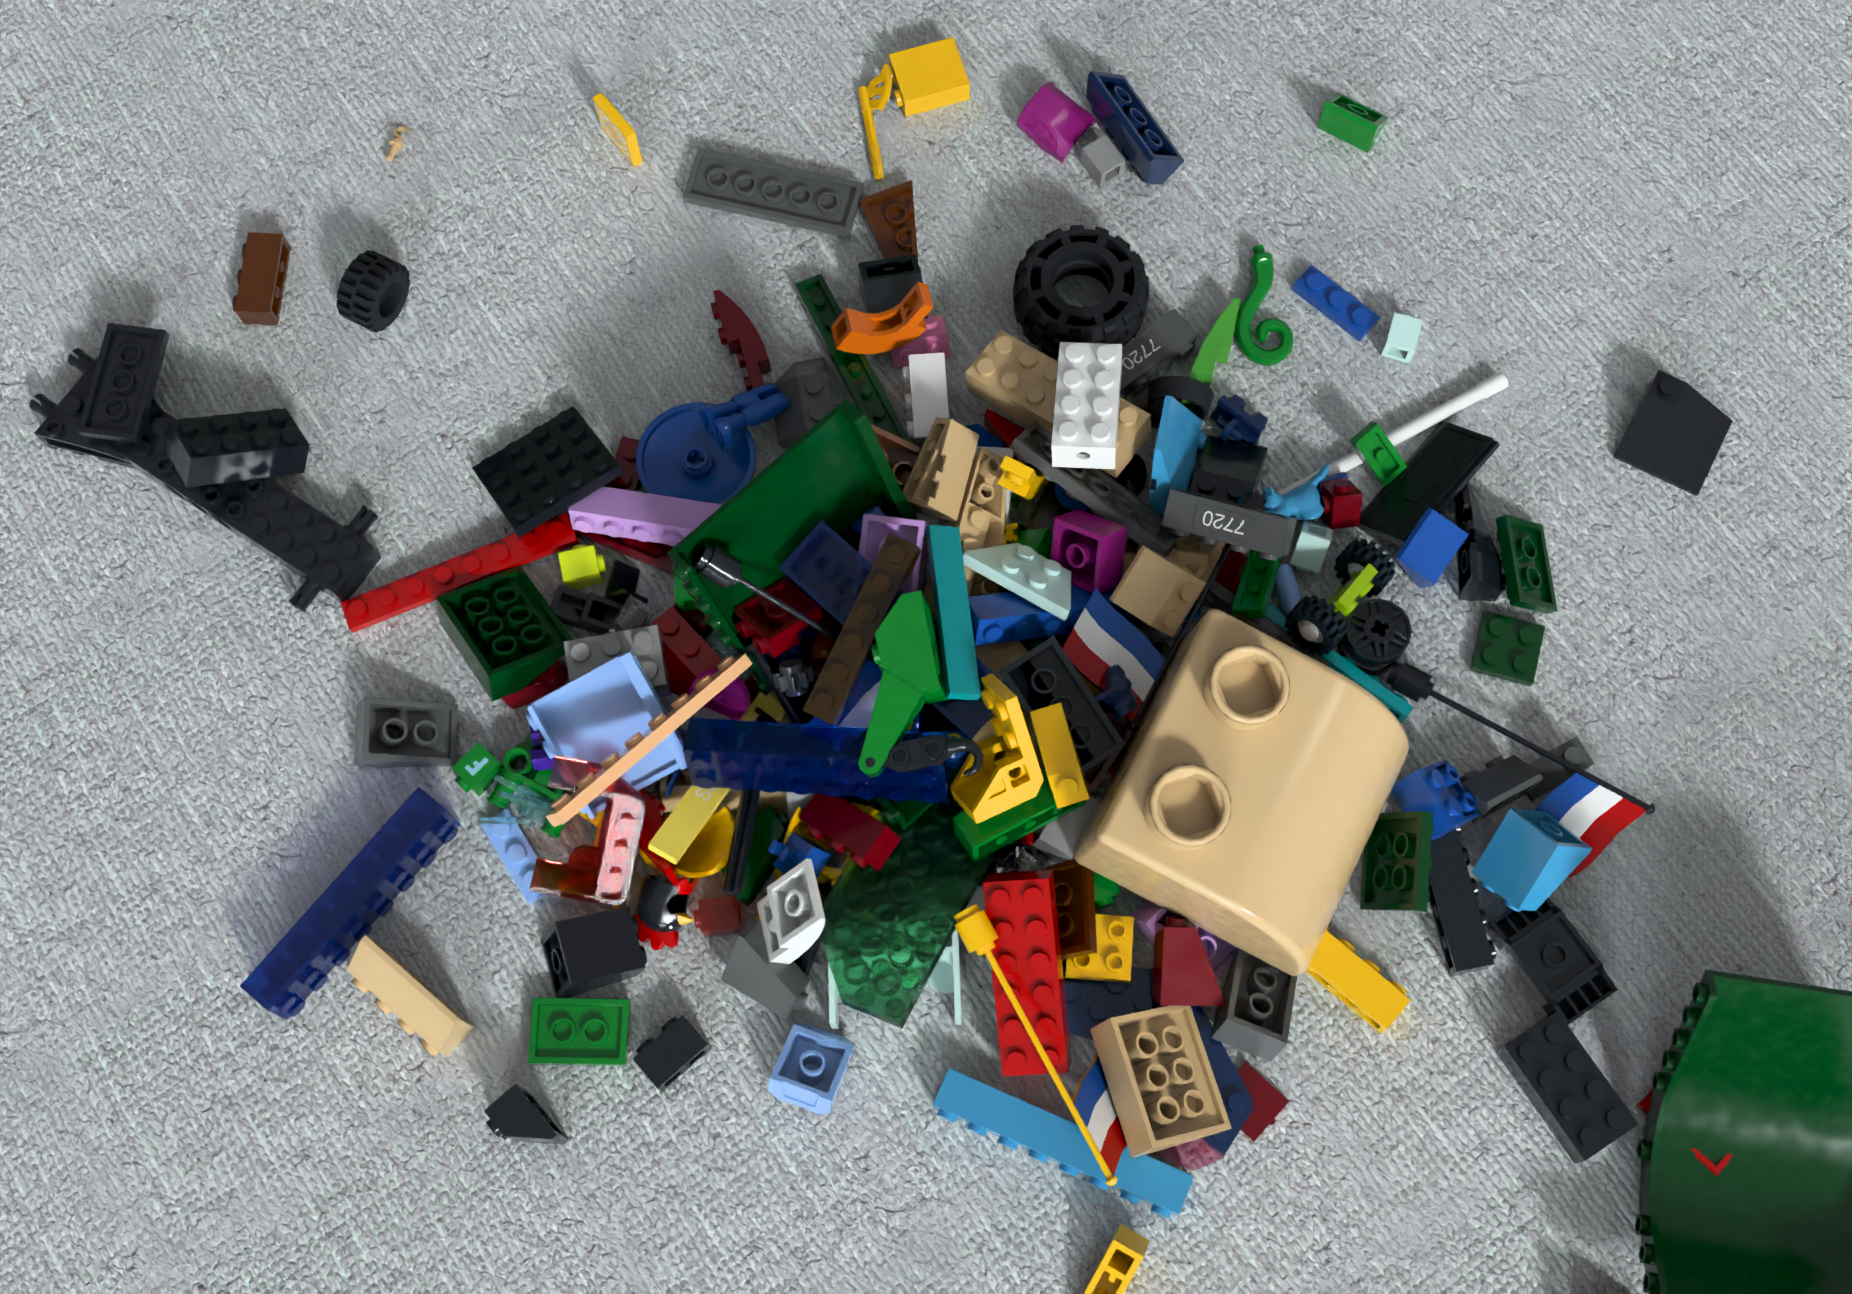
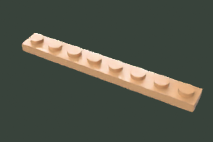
M743 654L736 658L729 655L716 665L718 671L714 675L710 676V674L703 676L694 684L695 691L689 696L687 693H684L671 703L673 709L666 715L662 712L648 722L650 728L644 734L638 732L624 743L627 747L619 755L614 752L600 763L603 768L595 775L590 772L576 783L578 789L570 796L568 793H565L551 804L554 809L545 816L552 826L562 825L569 821L748 669L753 663L747 655Z

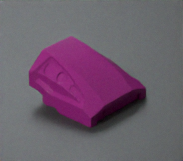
M1052 81L1044 84L1026 104L1017 121L1019 129L1025 132L1040 149L1063 163L1070 149L1087 129L1096 124V119L1088 111L1056 88Z

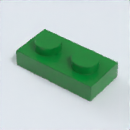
M1371 421L1350 440L1378 483L1385 487L1407 468V465L1379 424Z

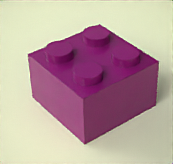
M1080 509L1054 517L1050 560L1058 562L1063 568L1071 571V585L1091 593L1094 592L1096 587L1100 593L1114 589L1122 579L1127 527Z

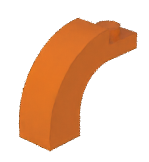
M917 282L899 304L884 312L863 313L846 308L831 325L836 349L854 354H877L902 347L919 337L927 329L924 317L933 308L928 284Z

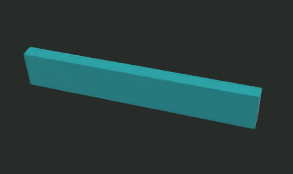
M928 525L926 538L946 699L978 700L981 696L959 527Z

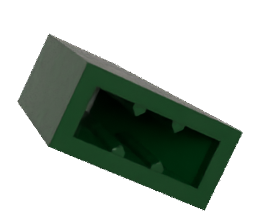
M770 804L756 813L741 894L735 896L746 906L753 903L776 868L773 864L778 855L769 852L768 849L774 839L782 843L784 842L785 834L791 821L788 820V816L783 810L778 812ZM727 864L723 869L720 870L724 877Z

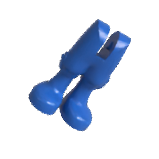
M769 383L743 393H738L728 402L706 404L699 408L698 414L704 429L708 433H714L717 445L725 453L733 449L735 445L734 434L738 429L745 425L754 427L769 421L787 411L791 403L781 393V390L775 383Z

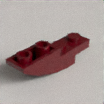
M720 290L713 291L716 302L710 303L714 319H720L722 323V328L717 329L722 346L728 345L730 355L737 354L740 368L746 367L748 376L743 377L747 391L764 385L761 374L772 371L769 357L758 331L748 316L731 298Z

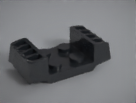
M1549 897L1536 911L1521 910L1517 912L1509 909L1489 923L1486 932L1500 951L1504 947L1509 950L1548 1002L1542 1006L1547 1015L1558 1011L1566 1024L1569 1025L1618 990L1605 972L1601 961L1562 910L1556 907Z

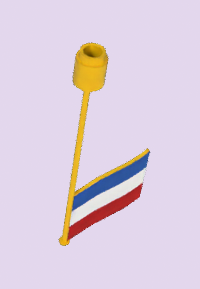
M977 904L972 905L953 916L957 923L954 925L969 954L976 951L978 956H981L985 953L1107 1179L1105 1184L1108 1186L1115 1185L1117 1183V1176H1114L1121 1153L1127 1143L1097 1050L1091 1066L1079 1081L1071 1100L991 952L996 947L993 941L999 938L984 909L980 911Z

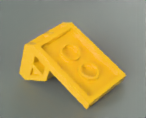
M993 673L981 678L984 690L981 691V697L985 706L992 711L994 718L990 719V724L995 736L977 743L984 755L980 770L969 777L963 775L964 771L970 769L974 763V757L970 753L950 786L953 798L976 824L1036 797L1044 781L1018 698ZM1004 751L1003 757L994 759L997 752Z

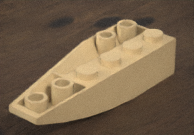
M984 447L978 449L972 462L957 521L947 520L945 525L959 527L962 554L970 550L1004 545L1006 489L997 484L1003 473L1000 465L1004 458ZM964 565L968 597L997 594L1000 592L1001 585ZM930 571L923 595L930 606L934 629L938 630Z

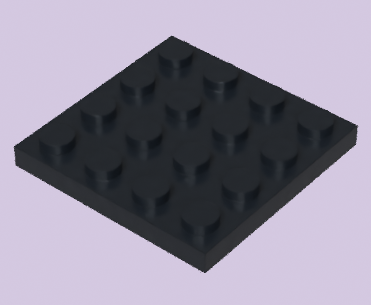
M574 406L560 412L553 419L541 426L535 427L530 433L509 443L502 450L490 457L484 458L479 464L472 467L519 538L624 474L620 464Z

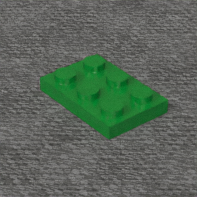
M533 998L528 1063L531 1065L627 1066L631 1001L629 999Z

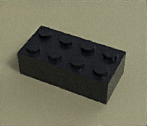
M275 408L272 410L168 420L165 451L186 487L305 473L310 445L286 408Z
M1558 1011L1548 1015L1495 1051L1574 1164L1586 1161L1639 1125Z

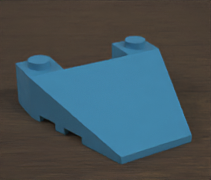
M1165 395L1154 450L1151 475L1152 485L1148 499L1150 500L1149 506L1163 516L1170 489L1181 488L1189 491L1198 450H1204L1207 434L1201 432L1202 420L1169 395Z

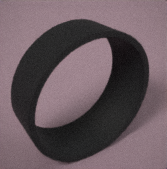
M1162 376L1153 379L1148 385V409L1155 416L1161 418L1164 399L1162 398H1165V395L1196 403L1182 405L1201 420L1207 417L1214 393L1206 384L1183 376Z

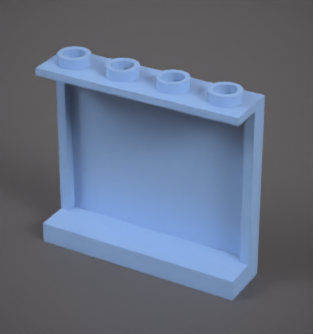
M631 648L530 703L527 707L529 713L526 714V718L534 731L540 730L545 739L542 745L549 758L555 757L561 768L558 770V773L565 786L571 785L573 790L576 791L578 789L576 783L590 772L595 775L603 768L600 763L614 752L619 755L627 748L624 743L638 732L644 734L650 728L648 726L650 720L662 712L665 715L668 712ZM674 730L581 809L580 812L582 814L587 812L589 818L593 819L598 812L679 768L683 770L692 765L694 758L678 730Z

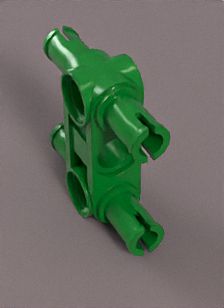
M529 732L523 743L519 742V744H516L514 748L505 754L503 759L504 765L500 770L502 777L487 800L498 808L505 810L517 787L524 786L554 802L563 794L568 793L572 786H565L560 776H553L551 769L534 770L531 761V750L540 749L543 745L533 746ZM527 759V764L523 769L514 770V765L518 760ZM547 819L540 829L549 836L558 839L566 823L553 827Z

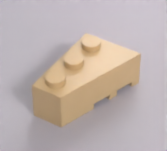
M936 417L902 491L912 509L927 517L957 521L979 434L951 418Z

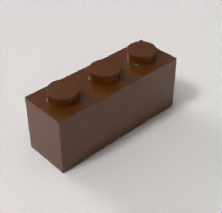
M248 232L247 242L242 246V269H239L237 273L238 293L233 297L232 302L233 310L243 324L278 325L291 247L283 234Z

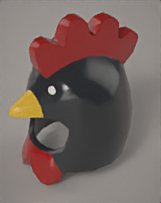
M646 875L638 893V914L634 915L638 922L637 937L641 942L650 941L651 948L654 950H661L665 945L670 948L678 945V930L682 925L693 921V918L687 915V902L697 884L698 878H691L688 881L686 877L679 878V883L674 886L665 876Z

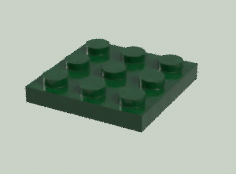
M1424 811L1380 813L1364 848L1360 909L1371 911L1427 912V903L1430 897L1428 886L1429 870L1432 864L1430 853L1431 837L1434 831L1432 824L1433 813Z

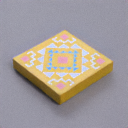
M600 92L592 99L601 129L635 167L642 162L635 130L605 95Z

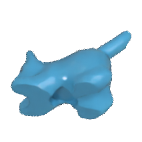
M1323 466L1305 484L1282 495L1274 492L1272 487L1262 488L1263 494L1261 496L1266 501V511L1297 518V521L1318 519L1324 512V508L1320 503L1317 485L1326 478L1330 469L1329 466Z

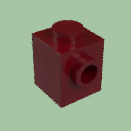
M1338 479L1333 483L1322 484L1320 503L1324 508V512L1320 518L1330 529L1359 526L1363 493L1351 480Z

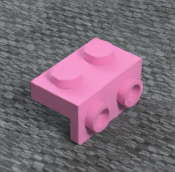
M942 314L928 315V318L924 319L927 329L919 337L902 347L891 350L894 368L909 366L908 355L944 352L945 358L951 356L948 332Z

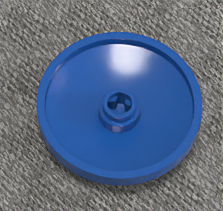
M686 403L663 412L648 425L637 447L636 468L643 489L646 493L723 505L755 476L757 456L750 431L746 425L738 429L734 434L735 445L733 449L724 453L717 445L714 433H708L699 418V408L710 403Z

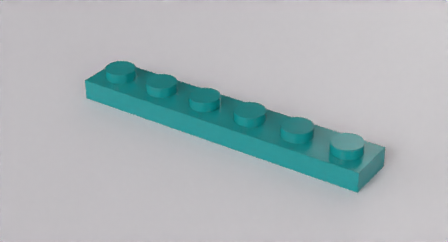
M1269 603L1265 617L1287 631L1289 628L1285 627L1286 616L1281 614L1278 607ZM1334 650L1328 654L1320 655L1330 662L1328 667L1353 680L1379 699L1401 724L1414 708L1404 696L1391 692L1383 686L1377 677L1367 675L1360 670L1350 658L1342 657Z

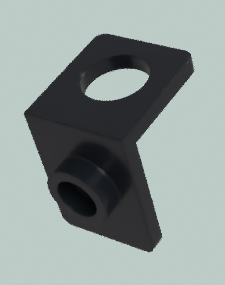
M619 560L613 561L605 598L630 607L647 604L648 598L635 593L640 570Z

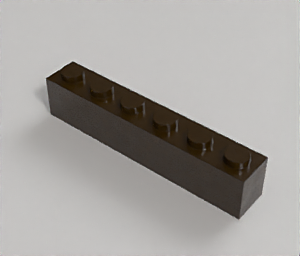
M888 533L802 711L837 726L872 654V645L877 644L875 632L897 602L921 553L918 546Z

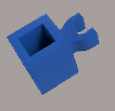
M794 832L791 833L785 844L774 839L768 849L769 852L778 855L773 866L783 873L782 876L806 858L812 859L816 880L832 855L813 840Z

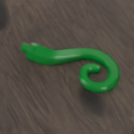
M1256 245L1252 248L1254 256L1249 259L1252 285L1241 303L1237 314L1235 337L1240 350L1250 361L1263 366H1271L1280 363L1290 354L1293 347V333L1286 322L1276 318H1268L1256 326V339L1262 343L1267 339L1268 332H1276L1280 336L1278 347L1272 350H1264L1258 347L1252 339L1250 332L1252 317L1268 294L1274 278L1272 255L1265 253L1263 245Z

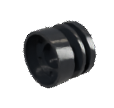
M1383 599L1366 600L1357 605L1349 614L1344 626L1347 628V631L1337 644L1338 652L1342 657L1345 656L1353 660L1357 667L1367 675H1382L1392 669L1409 645L1412 634L1410 620L1403 609L1391 601Z

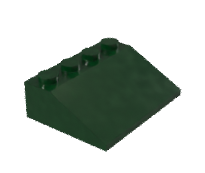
M521 566L436 597L441 626L492 702L522 690L565 655V641L574 640Z

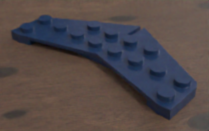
M1062 961L1069 1033L1093 1040L1090 1029L1109 1018L1169 1006L1159 1005L1151 998L1153 969L1131 967L1130 983L1065 978L1066 961ZM1191 1006L1231 1125L1229 1130L1203 1137L1202 1139L1210 1148L1224 1156L1251 1114L1253 1100L1223 1044L1211 1038L1213 1026L1202 1006Z

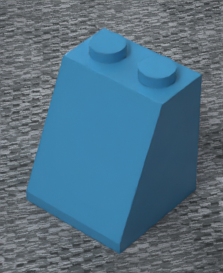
M1510 808L1472 870V873L1481 879L1480 884L1484 888L1503 897V903L1510 909L1517 912L1521 910L1536 911L1588 856L1593 848L1545 811Z

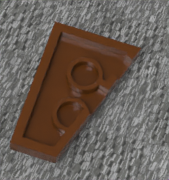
M912 180L859 199V206L883 258L916 255L918 261Z

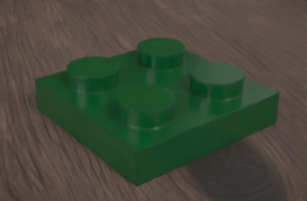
M1484 611L1480 620L1470 671L1531 686L1534 683L1545 626Z

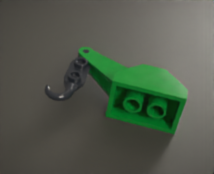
M921 590L902 594L875 632L877 644L872 645V653L875 663L879 664L883 674L861 756L858 761L859 768L869 777L878 776L884 768H890L897 773H905L940 765L957 752L969 751L974 757V763L970 769L963 773L965 777H969L978 772L983 764L984 755L982 749L975 741L968 738L951 739L936 735L902 741L925 702L932 704L948 700L946 699L943 670L930 606Z

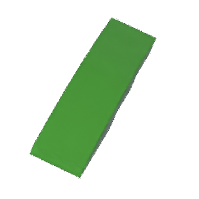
M1234 298L1215 322L1201 346L1189 378L1198 380L1210 387L1215 362L1227 363L1240 298ZM1183 399L1182 404L1191 405L1194 402Z

